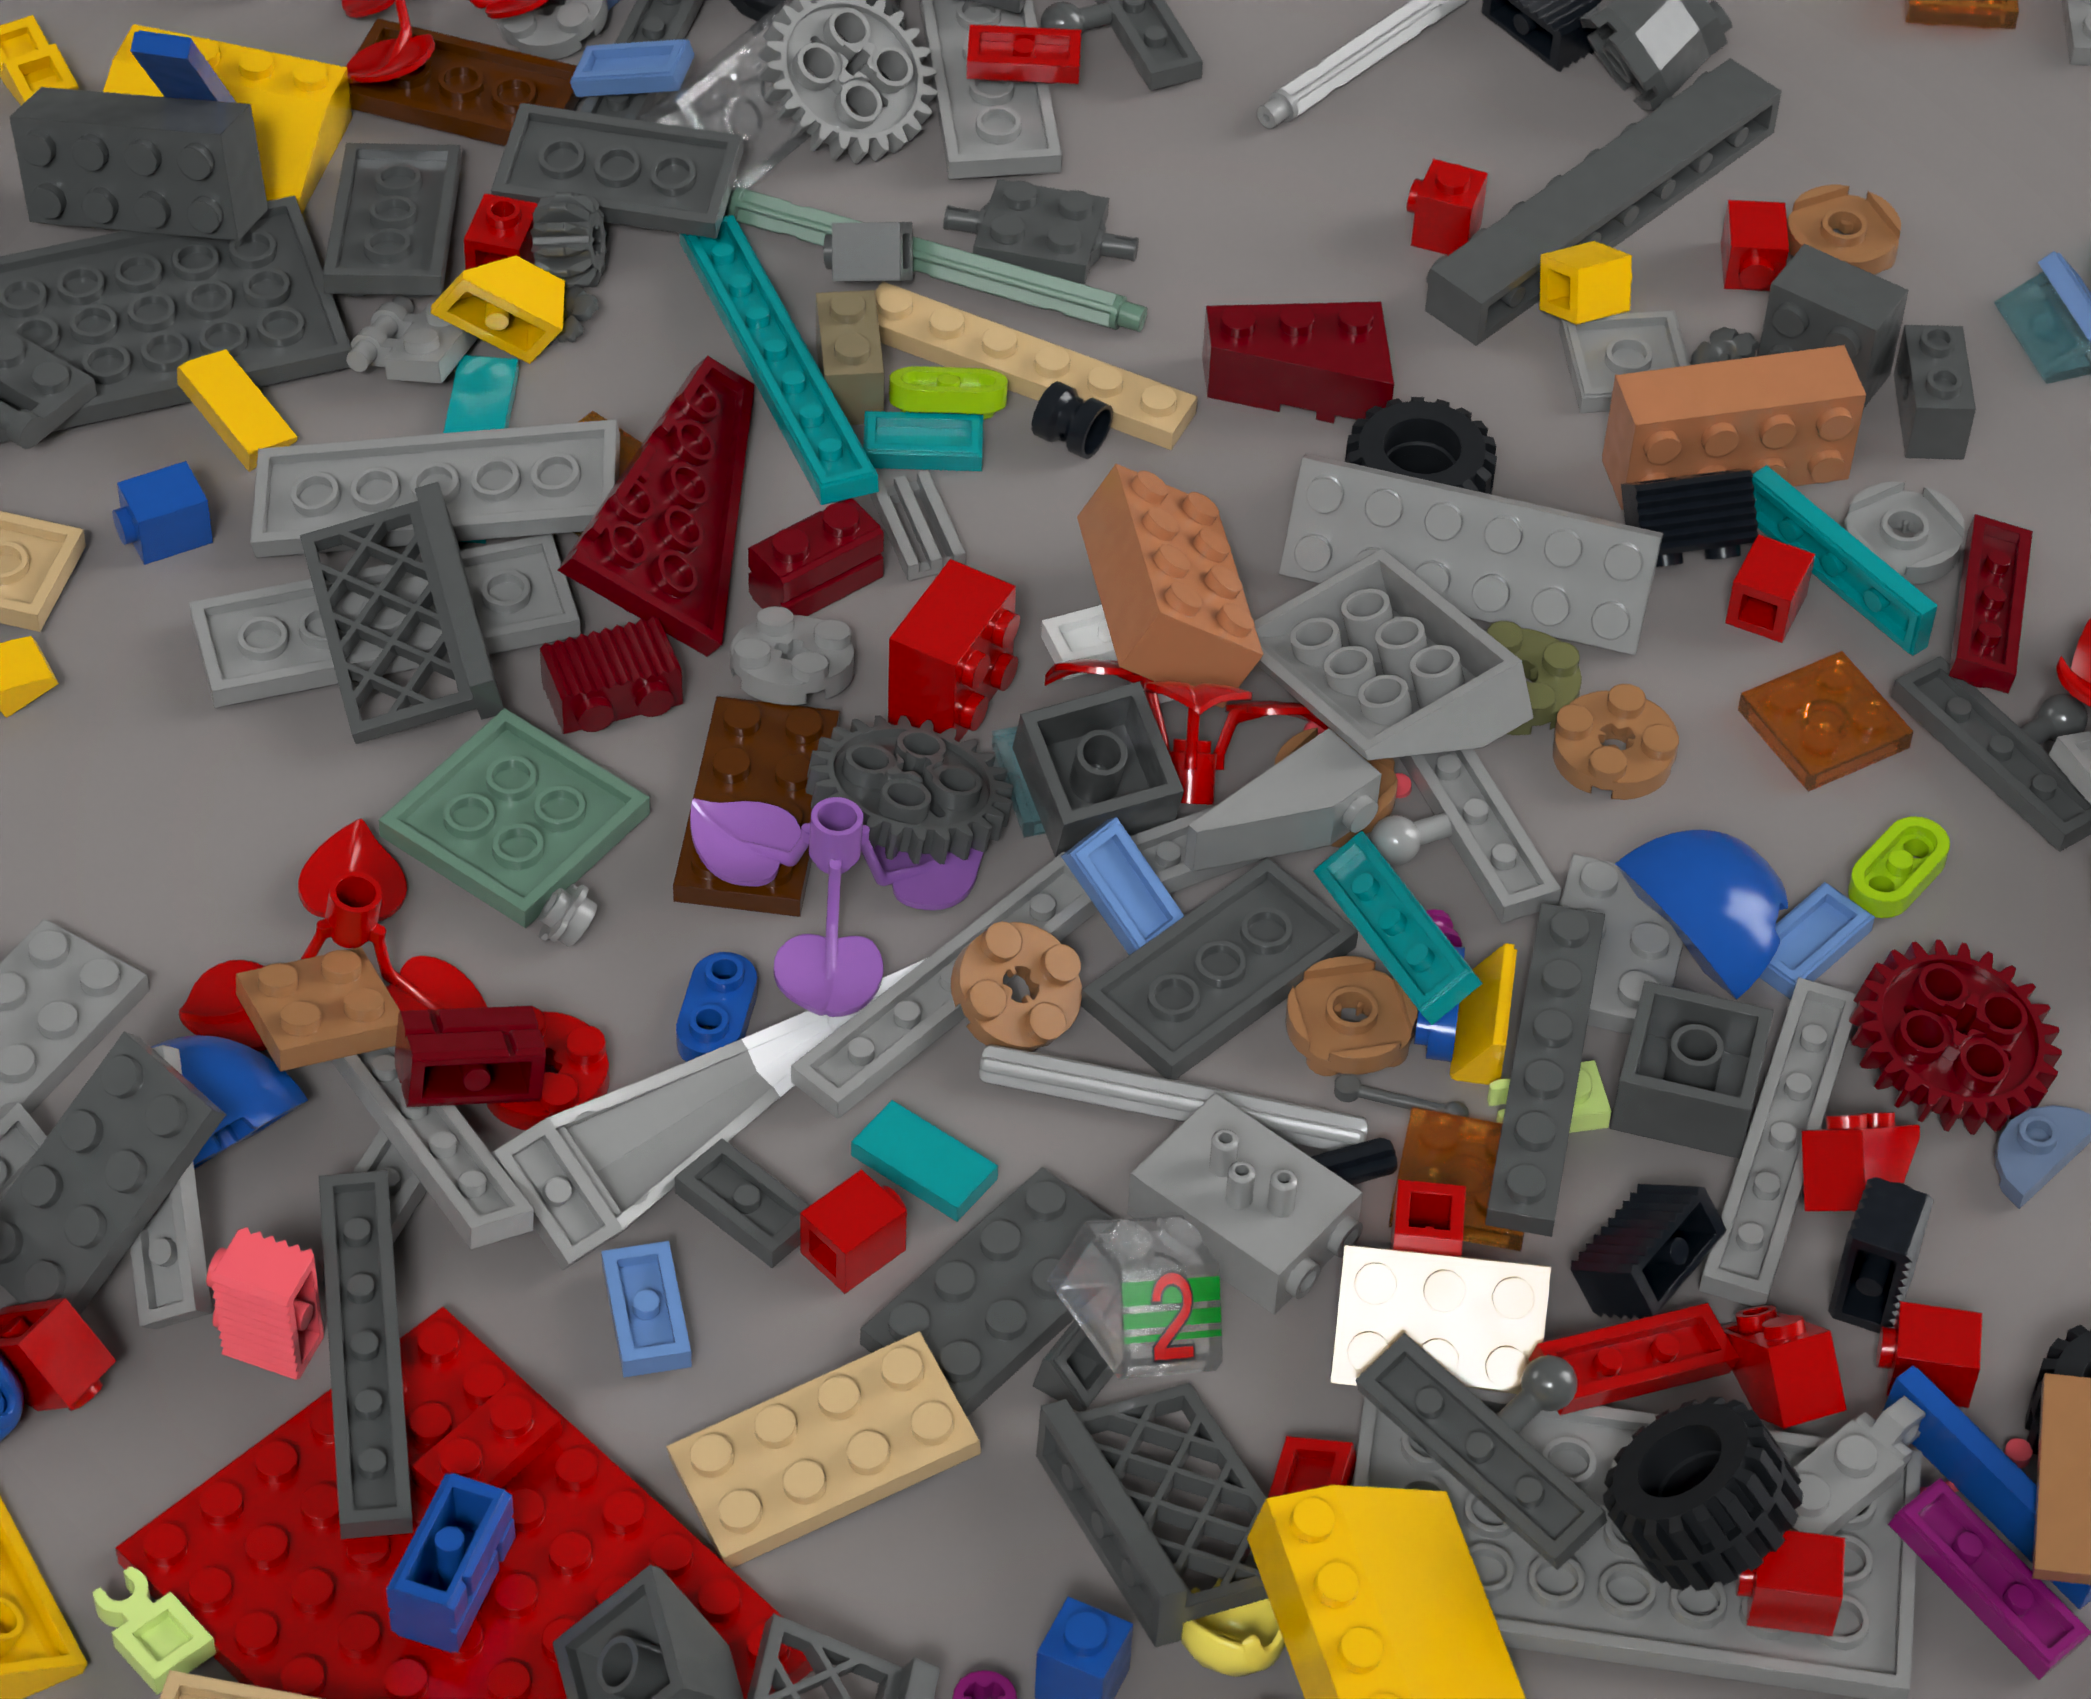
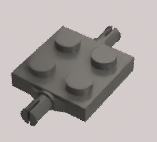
M998 179L990 202L983 209L976 211L947 205L943 228L946 230L952 229L975 233L976 240L973 245V253L1082 284L1086 282L1090 267L1101 256L1135 262L1139 244L1138 237L1132 238L1106 233L1105 223L1108 217L1109 198L1089 195L1079 190L1066 191L1037 186L1026 181Z

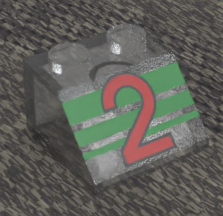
M1184 1216L1085 1221L1047 1279V1282L1118 1379L1216 1371L1223 1362L1219 1263L1202 1242L1199 1231Z

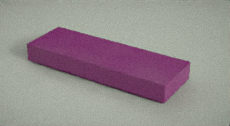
M1941 1478L1900 1509L1888 1523L1900 1538L2038 1680L2042 1679L2076 1650L2091 1634V1631L2040 1579H2032V1571Z

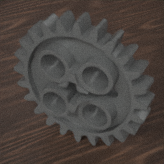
M876 715L873 727L867 726L858 719H853L850 731L836 726L833 728L831 739L825 737L819 739L817 751H812L806 793L813 795L811 809L821 800L831 797L846 798L856 803L863 812V825L868 826L870 829L869 840L872 847L874 848L877 845L885 847L887 859H894L898 852L901 851L908 853L913 864H919L922 854H930L939 864H945L947 852L953 853L962 860H967L970 848L984 853L987 851L989 840L999 841L1002 829L1007 826L1013 801L1011 800L1013 784L1005 782L1008 772L1006 768L993 767L996 757L994 753L976 754L978 745L976 739L960 743L955 740L956 729L950 728L941 734L934 732L931 720H926L920 728L911 726L906 716H900L898 725H889L882 716Z

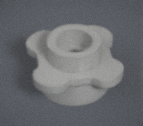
M571 884L566 890L558 888L550 896L539 915V920L544 923L539 933L540 939L546 941L549 938L553 942L558 940L567 947L572 946L578 941L590 925L597 910V904L586 897L589 890L588 887L583 884L579 887Z

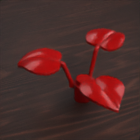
M341 0L345 14L351 18L376 14L395 3L400 23V32L397 39H388L374 43L362 49L350 59L346 65L348 68V82L350 84L382 82L402 77L422 66L434 52L435 41L432 35L423 34L412 37V28L405 0ZM548 0L469 1L476 8H485L489 18L499 19L530 12L542 6Z
M1069 660L1054 664L1045 674V686L1076 673L1115 675L1132 683L1140 682L1183 787L1184 793L1181 803L1214 805L1216 770H1224L1225 754L1238 724L1268 715H1286L1309 722L1312 721L1323 730L1329 728L1301 703L1270 700L1251 701L1252 692L1222 684L1201 683L1191 686L1188 683L1178 681L1154 682L1120 668L1116 660ZM1157 694L1165 695L1188 707L1186 739H1174L1173 751L1170 749ZM1232 700L1250 701L1225 705V712L1229 713L1214 752L1211 753V741L1198 740L1200 715L1212 706Z
M360 818L345 826L318 847L301 870L298 879V895L307 911L325 919L317 922L315 934L300 960L316 957L325 940L330 937L337 945L350 949L358 948L370 941L374 946L381 976L390 984L386 988L400 1011H437L438 1009L487 1007L483 997L465 974L446 961L435 957L419 955L407 960L402 966L400 973L393 969L385 943L386 928L378 924V922L391 917L402 907L406 898L407 882L397 861L376 840L363 819ZM241 959L229 960L207 970L195 982L186 1002L179 1009L178 1016L182 1024L195 1035L230 1039L258 1052L267 1050L236 996V974L260 969L265 966Z

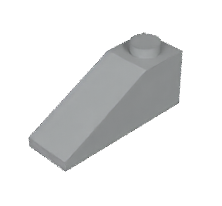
M1328 728L1188 824L1185 865L1194 872L1330 846L1350 831L1357 833L1363 830L1374 819L1379 807L1378 796L1382 774Z

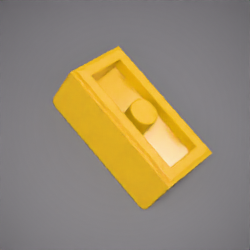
M227 349L186 361L177 367V384L248 472L257 467L259 448L290 446L298 441L297 435Z
M1503 944L1472 969L1483 984L1459 1003L1455 1043L1449 1074L1453 1080L1489 1085L1493 1081L1501 1079L1517 949H1514L1515 944Z

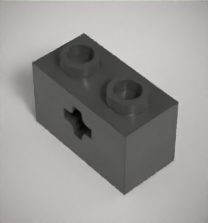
M1904 325L1894 371V382L1905 458L1964 460L1976 407L1963 326Z

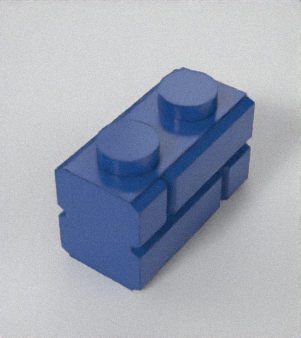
M454 1473L444 1475L386 1589L388 1607L391 1608L389 1612L391 1631L398 1634V1636L450 1653L459 1651L499 1571V1562L504 1561L515 1539L514 1519L511 1518L514 1513L511 1494L504 1489Z

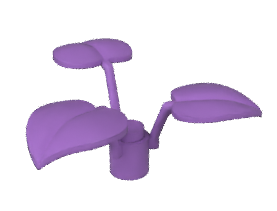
M841 797L826 798L818 802L812 809L811 823L803 824L801 829L795 817L788 811L767 803L752 801L717 803L696 798L691 803L690 828L694 847L706 868L721 880L739 886L767 885L777 876L780 864L790 867L795 866L808 847L812 861L821 871L829 874L826 938L815 934H802L791 938L778 949L773 969L776 984L782 993L792 1002L819 1016L841 1017L858 1012L874 998L881 986L883 960L880 951L873 941L861 936L838 938L841 874L850 870L857 863L861 852L878 885L887 886L892 884L893 893L899 902L906 906L923 910H942L953 907L963 901L975 885L984 855L983 852L970 848L968 859L962 860L953 853L947 852L945 864H939L930 854H922L919 864H913L907 852L899 851L894 859L889 860L885 855V847L877 845L873 849L869 840L870 829L868 826L863 825V812L861 808L853 801Z

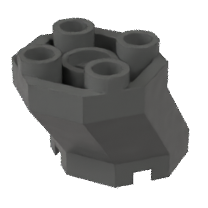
M1602 0L1595 8L1580 18L1583 28H1595V31L1587 36V39L1614 81L1624 91L1634 85L1642 93L1633 100L1642 110H1654L1665 99L1671 97L1711 55L1727 44L1724 33L1733 27L1727 13L1714 0L1710 3L1707 0Z

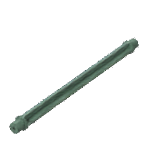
M737 187L735 190L732 189L724 213L728 216L734 215L739 223L777 234H788L797 237L799 240L820 246L824 245L826 234H832V223L862 222L809 206H798L790 201L742 187ZM913 236V272L925 273L935 279L1044 310L1051 309L1062 312L1065 316L1115 330L1123 327L1141 332L1144 327L1147 307L1128 302L1126 296Z

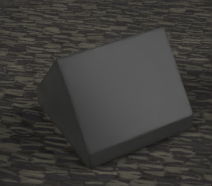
M1080 1313L1042 1360L1033 1387L1058 1401L1067 1399L1072 1409L1076 1411H1085L1121 1366V1362L1087 1313Z

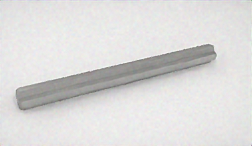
M994 1044L986 1045L980 1059L979 1079L984 1083L1185 1122L1216 1093L1289 1143L1333 1151L1365 1142L1367 1139L1368 1120L1360 1116Z

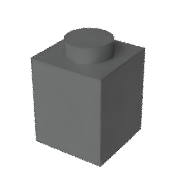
M912 222L832 223V234H826L823 245L824 264L826 269H832V281L913 280Z

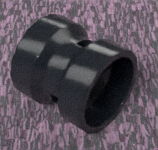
M1056 381L1045 390L1034 411L1031 429L1034 435L1049 442L1057 440L1066 442L1068 451L1082 458L1089 459L1100 449L1108 435L1113 420V409L1111 405L1096 398L1084 401V399L1078 396L1075 388Z

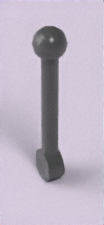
M1342 1074L1335 1080V1097L1343 1102H1353L1359 1097L1442 1117L1452 1127L1464 1125L1469 1118L1468 1108L1459 1101H1453L1444 1105L1361 1085L1360 1080L1352 1074Z

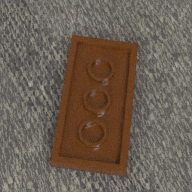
M377 18L356 54L374 43L388 39H397L400 32V23ZM411 26L412 37L430 34L435 41L434 52L422 66L407 75L388 81L349 83L351 109L502 146L507 144L520 103L574 110L580 97L575 96L570 84V80L577 67L576 65Z
M716 696L693 799L717 803L752 801L775 805L793 815L801 829L803 824L811 823L812 809L810 806L813 795L806 793L812 751H817L821 737L831 739L833 728L836 726L840 727V711ZM689 813L673 883L674 902L800 917L812 863L809 847L795 866L790 867L780 864L777 876L767 885H734L716 877L701 861L692 841Z

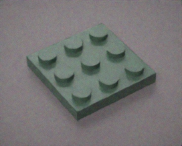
M504 708L378 820L380 837L524 928H527L539 917L545 903L558 888L566 890L571 884L578 881L650 814V797Z

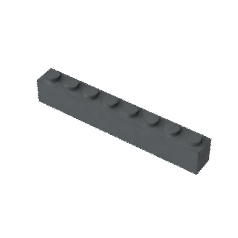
M1731 58L1711 72L1702 73L1691 86L1674 98L1669 97L1665 99L1657 110L1640 122L1628 125L1620 136L1603 148L1591 151L1583 162L1563 176L1557 175L1543 190L1526 202L1521 201L1514 205L1509 213L1487 229L1482 228L1478 230L1469 242L1449 256L1444 255L1437 259L1427 275L1428 289L1425 311L1475 346L1479 345L1540 301L1541 254L1591 241H1596L1612 248L1620 244L1772 135L1775 129L1781 90Z

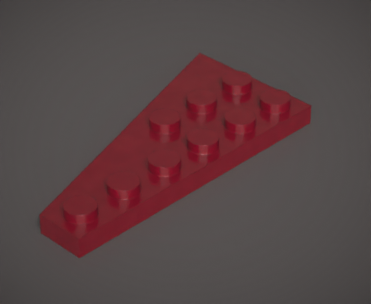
M708 355L692 369L557 570L640 619L648 621L652 616L659 618L666 634L706 657L719 648L723 640L755 386L754 383Z

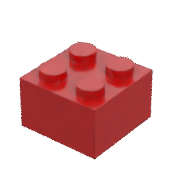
M950 559L889 638L888 723L898 725L900 716H906L912 727L920 728L923 722L931 720L934 732L941 734L947 729H956L955 740L958 742L961 741L968 730L976 731L987 713L989 701L998 689L1005 691L1010 686L1018 668V657L1013 655L1014 638L1020 625V615L1015 613V585Z

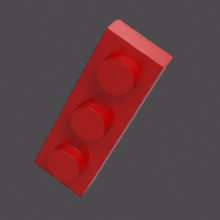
M1705 1303L1538 1343L1528 1360L1531 1362L1540 1356L1553 1355L1566 1360L1574 1369L1577 1376L1576 1394L1567 1406L1557 1410L1559 1415H1564L1729 1374L1740 1357L1709 1304Z

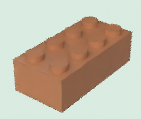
M1845 345L1615 375L1602 462L1621 510H1624L1621 484L1732 469L1751 470L1753 474L1767 465L1793 487L1849 479L1866 393Z
M1115 464L1079 513L1077 519L1119 667L1155 682L1178 681L1188 683L1191 686L1201 683H1213L1239 688L1264 654L1217 506L1201 493L1190 492L1188 494L1166 485L1158 476L1144 470L1135 472ZM1228 701L1216 704L1215 706L1223 708Z

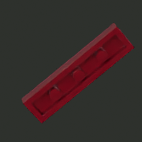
M1977 514L1974 515L1967 532L1949 669L1950 677L1963 680L1974 687L1990 688L2003 693H2009L2017 673L2033 531Z

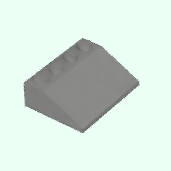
M1383 548L1254 621L1264 654L1256 665L1367 761L1483 748L1534 718L1522 660Z

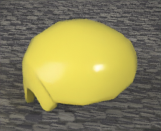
M1219 1578L1213 1588L1220 1586L1223 1579ZM1197 1587L1191 1590L1192 1594L1200 1592V1589ZM1269 1598L1183 1623L1181 1639L1183 1646L1201 1666L1224 1675L1240 1677L1266 1670L1275 1664L1285 1647Z

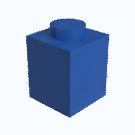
M186 461L117 483L120 508L112 511L114 524L124 545L133 543L144 565L213 543L208 500Z
M1068 1596L1037 1651L1034 1698L1114 1699L1130 1670L1133 1623Z

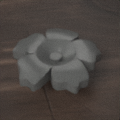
M579 286L565 289L563 330L547 347H550L556 339L560 343L565 341L575 342L576 338L583 334V326L579 321L589 320L592 313L599 309L597 305L598 300L594 295L587 294Z
M1723 327L1711 333L1710 343L1705 341L1698 346L1691 355L1690 365L1755 357V350L1760 344L1751 333L1739 334L1736 329Z

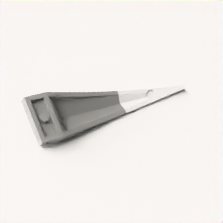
M926 959L883 977L877 994L867 1005ZM861 1010L841 1017L819 1016L810 1011H805L680 1065L549 1116L500 1146L491 1154L534 1209L533 1227L561 1269L564 1270L608 1241L615 1239L675 1188L676 1175L721 1138L729 1142L795 1086L791 1082V1065Z

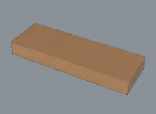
M2045 1373L2043 1377L2032 1579L2091 1585V1378Z

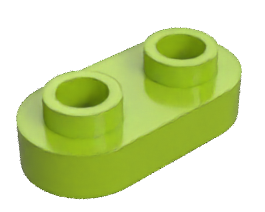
M927 366L904 367L893 371L889 376V402L899 408L901 412L983 414V420L993 417L995 412L1002 410L1007 405L1008 380L1003 374L989 369Z
M1905 817L1894 822L1855 863L1848 886L1850 900L1876 918H1891L1902 914L1943 871L1950 848V839L1947 832L1936 822L1923 817Z

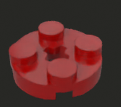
M533 1007L538 1022V1029L541 1031L546 1047L545 1064L553 1065L559 1072L557 1074L553 1072H546L544 1074L540 1101L487 1104V1108L503 1123L526 1131L549 1116L607 1094L610 1081L609 1062L605 1037L598 1028L589 1026L582 1020L567 1014L542 1012L538 1008Z

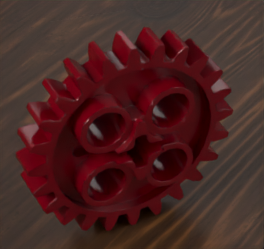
M1936 939L1928 954L1920 944L1912 942L1904 955L1894 949L1889 953L1883 964L1877 962L1853 1000L1857 1003V1006L1851 1014L1849 1022L1859 1028L1853 1036L1851 1043L1853 1046L1868 1049L1859 1063L1861 1068H1879L1882 1072L1874 1087L1880 1090L1894 1086L1899 1091L1895 1098L1894 1106L1900 1108L1910 1101L1918 1105V1121L1923 1123L1931 1112L1940 1114L1944 1131L1949 1132L1955 1121L1962 1119L1970 1134H1976L1984 1120L1989 1127L1998 1132L2002 1129L2008 1118L2012 1120L2029 1109L2037 1108L2047 1094L2049 1087L2058 1075V1071L2053 1067L2061 1057L2062 1050L2051 1044L2060 1031L2059 1027L2042 1023L2051 1009L2049 1004H2031L2028 1000L2036 988L2033 983L2017 987L2011 982L2016 972V968L2013 965L1998 972L1992 968L1993 953L1988 951L1978 962L1971 959L1967 943H1962L1955 955H1950L1942 940Z

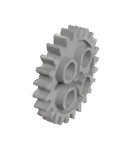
M793 0L789 6L785 5L773 19L774 22L763 35L767 42L758 52V57L767 62V64L759 72L758 78L774 83L764 95V98L767 101H781L783 107L776 114V120L792 118L796 124L792 129L791 136L796 138L806 131L811 135L810 150L813 152L823 142L829 144L832 160H836L845 149H848L853 163H859L867 153L875 162L879 161L888 150L896 154L922 129L921 125L932 113V110L927 105L937 95V90L927 84L937 72L932 67L921 65V62L931 52L930 48L914 47L912 41L920 30L918 28H910L904 31L899 26L904 12L900 10L889 17L884 13L885 0H877L873 6L866 4V0ZM837 33H839V34H841L842 36H844V38H845L848 42H846V41H844L843 39H841ZM805 67L813 71L817 78L809 74ZM879 70L885 73L890 80L883 77ZM848 105L854 108L859 114V116L853 113L849 109Z

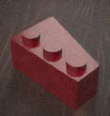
M1381 302L1206 306L1202 359L1207 398L1280 412L1282 405L1316 411V420L1333 424L1336 416L1355 420L1358 418L1365 419L1366 411L1374 406L1386 408V402L1393 400L1394 379Z

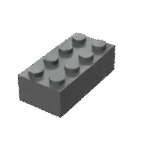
M41 87L10 116L30 222L239 241L268 210L251 104Z

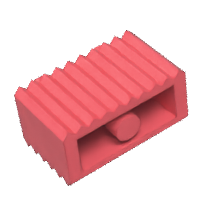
M248 1227L240 1229L227 1249L221 1247L214 1254L206 1277L207 1286L215 1291L213 1298L216 1299L213 1326L218 1328V1331H221L219 1336L222 1339L220 1346L223 1347L221 1354L298 1380L324 1338L314 1254L311 1248L301 1251L298 1244L288 1247L286 1240L276 1243L273 1236L263 1239L260 1231L251 1234Z

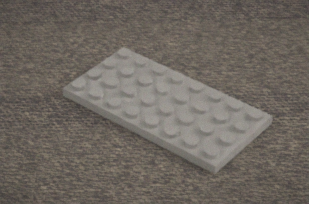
M1466 1387L1496 1415L1517 1395ZM1364 1397L1353 1486L1447 1491L1506 1647L1863 1699H1908L1911 1684L1917 1554L1888 1523L1900 1509L1920 1494L1922 1451L1912 1450V1459L1904 1466L1901 1479L1833 1535L1845 1537L1843 1600L1833 1636L1746 1626L1748 1597L1736 1596V1580L1726 1585L1719 1581L1714 1583L1710 1589L1695 1591L1692 1585L1682 1591L1671 1588L1667 1582L1661 1584L1648 1571L1608 1516L1609 1511L1604 1506L1603 1494L1608 1490L1604 1484L1607 1472L1617 1465L1614 1458L1622 1447L1628 1446L1633 1441L1632 1435L1642 1426L1647 1427L1656 1420L1655 1417L1659 1414L1596 1406L1564 1415H1559L1558 1411H1540L1518 1433L1598 1504L1606 1514L1607 1522L1564 1565L1556 1570ZM1768 1430L1793 1467L1829 1439Z

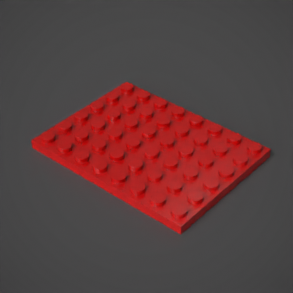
M441 1307L399 1338L413 1533L341 1539L332 1389H330L115 1547L118 1563L125 1570L131 1566L142 1572L147 1579L149 1593L156 1601L172 1592L214 1638L216 1654L213 1657L239 1683L321 1699H567L552 1642L649 1565L661 1568L729 1645L744 1699H747L765 1622L773 1614L783 1617L444 1307ZM510 1380H514L562 1418L563 1435L501 1488L512 1495L514 1513L511 1518L514 1519L515 1539L504 1561L499 1562V1571L459 1651L450 1653L398 1636V1634L391 1631L389 1617L391 1608L388 1607L386 1589L433 1499L413 1483L411 1465ZM781 1643L778 1659L791 1682L796 1684L813 1669L802 1651ZM772 1685L769 1695L775 1693V1690Z

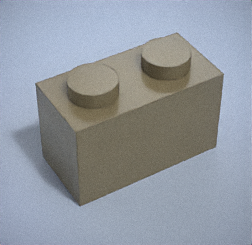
M875 290L816 293L818 368L850 425L864 424L865 411L884 412V366Z

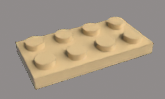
M920 1331L666 1446L669 1459L720 1560L730 1569L981 1454L979 1438Z

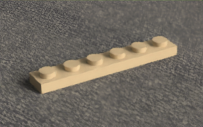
M884 281L875 290L882 344L945 367L981 368L997 371L1007 378V390L1037 401L1040 400L1045 390L1056 381L1062 382L1075 388L1078 396L1084 399V401L1096 398L1111 405L1113 420L1110 428L1169 450L1173 449L1196 414L1198 396Z

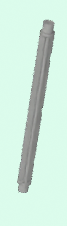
M1469 0L1408 1L1322 59L1317 66L1307 69L1273 92L1269 97V101L1257 109L1259 121L1268 129L1274 128L1283 121H1292L1326 98L1331 91L1341 88L1419 35L1421 30L1432 26Z

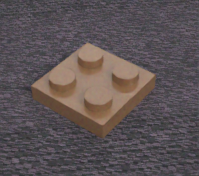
M362 947L349 950H334L321 956L288 963H274L260 969L236 974V996L280 1072L396 1045L398 1014L400 1010Z

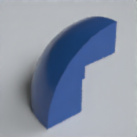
M1686 830L1649 841L1615 863L1637 897L1672 925L1702 971L1735 999L1743 995L1769 965L1780 945V938L1775 931L1779 910L1788 909V900L1781 879L1769 863L1748 844L1731 835L1717 831Z
M195 1035L169 1039L151 1046V1048L166 1045L178 1048L182 1075L226 1114L194 1158V1170L228 1147L260 1133L308 1101L295 1081L285 1071L280 1072L274 1061L236 1041L215 1036Z

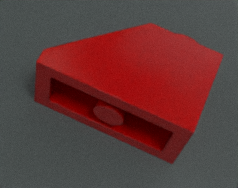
M66 1298L8 1306L0 1310V1353L12 1363L20 1378L25 1393L24 1403L36 1411L63 1408L73 1411L86 1404L100 1391L103 1384L99 1378L116 1360Z

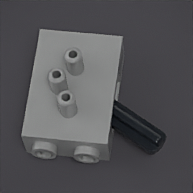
M1214 1093L1130 1173L1127 1214L1275 1315L1293 1296L1296 1299H1300L1311 1290L1319 1277L1321 1268L1334 1255L1343 1257L1344 1244H1356L1363 1228L1362 1223L1359 1222L1363 1192L1353 1185L1394 1174L1398 1168L1396 1152L1390 1140L1376 1138L1310 1157Z

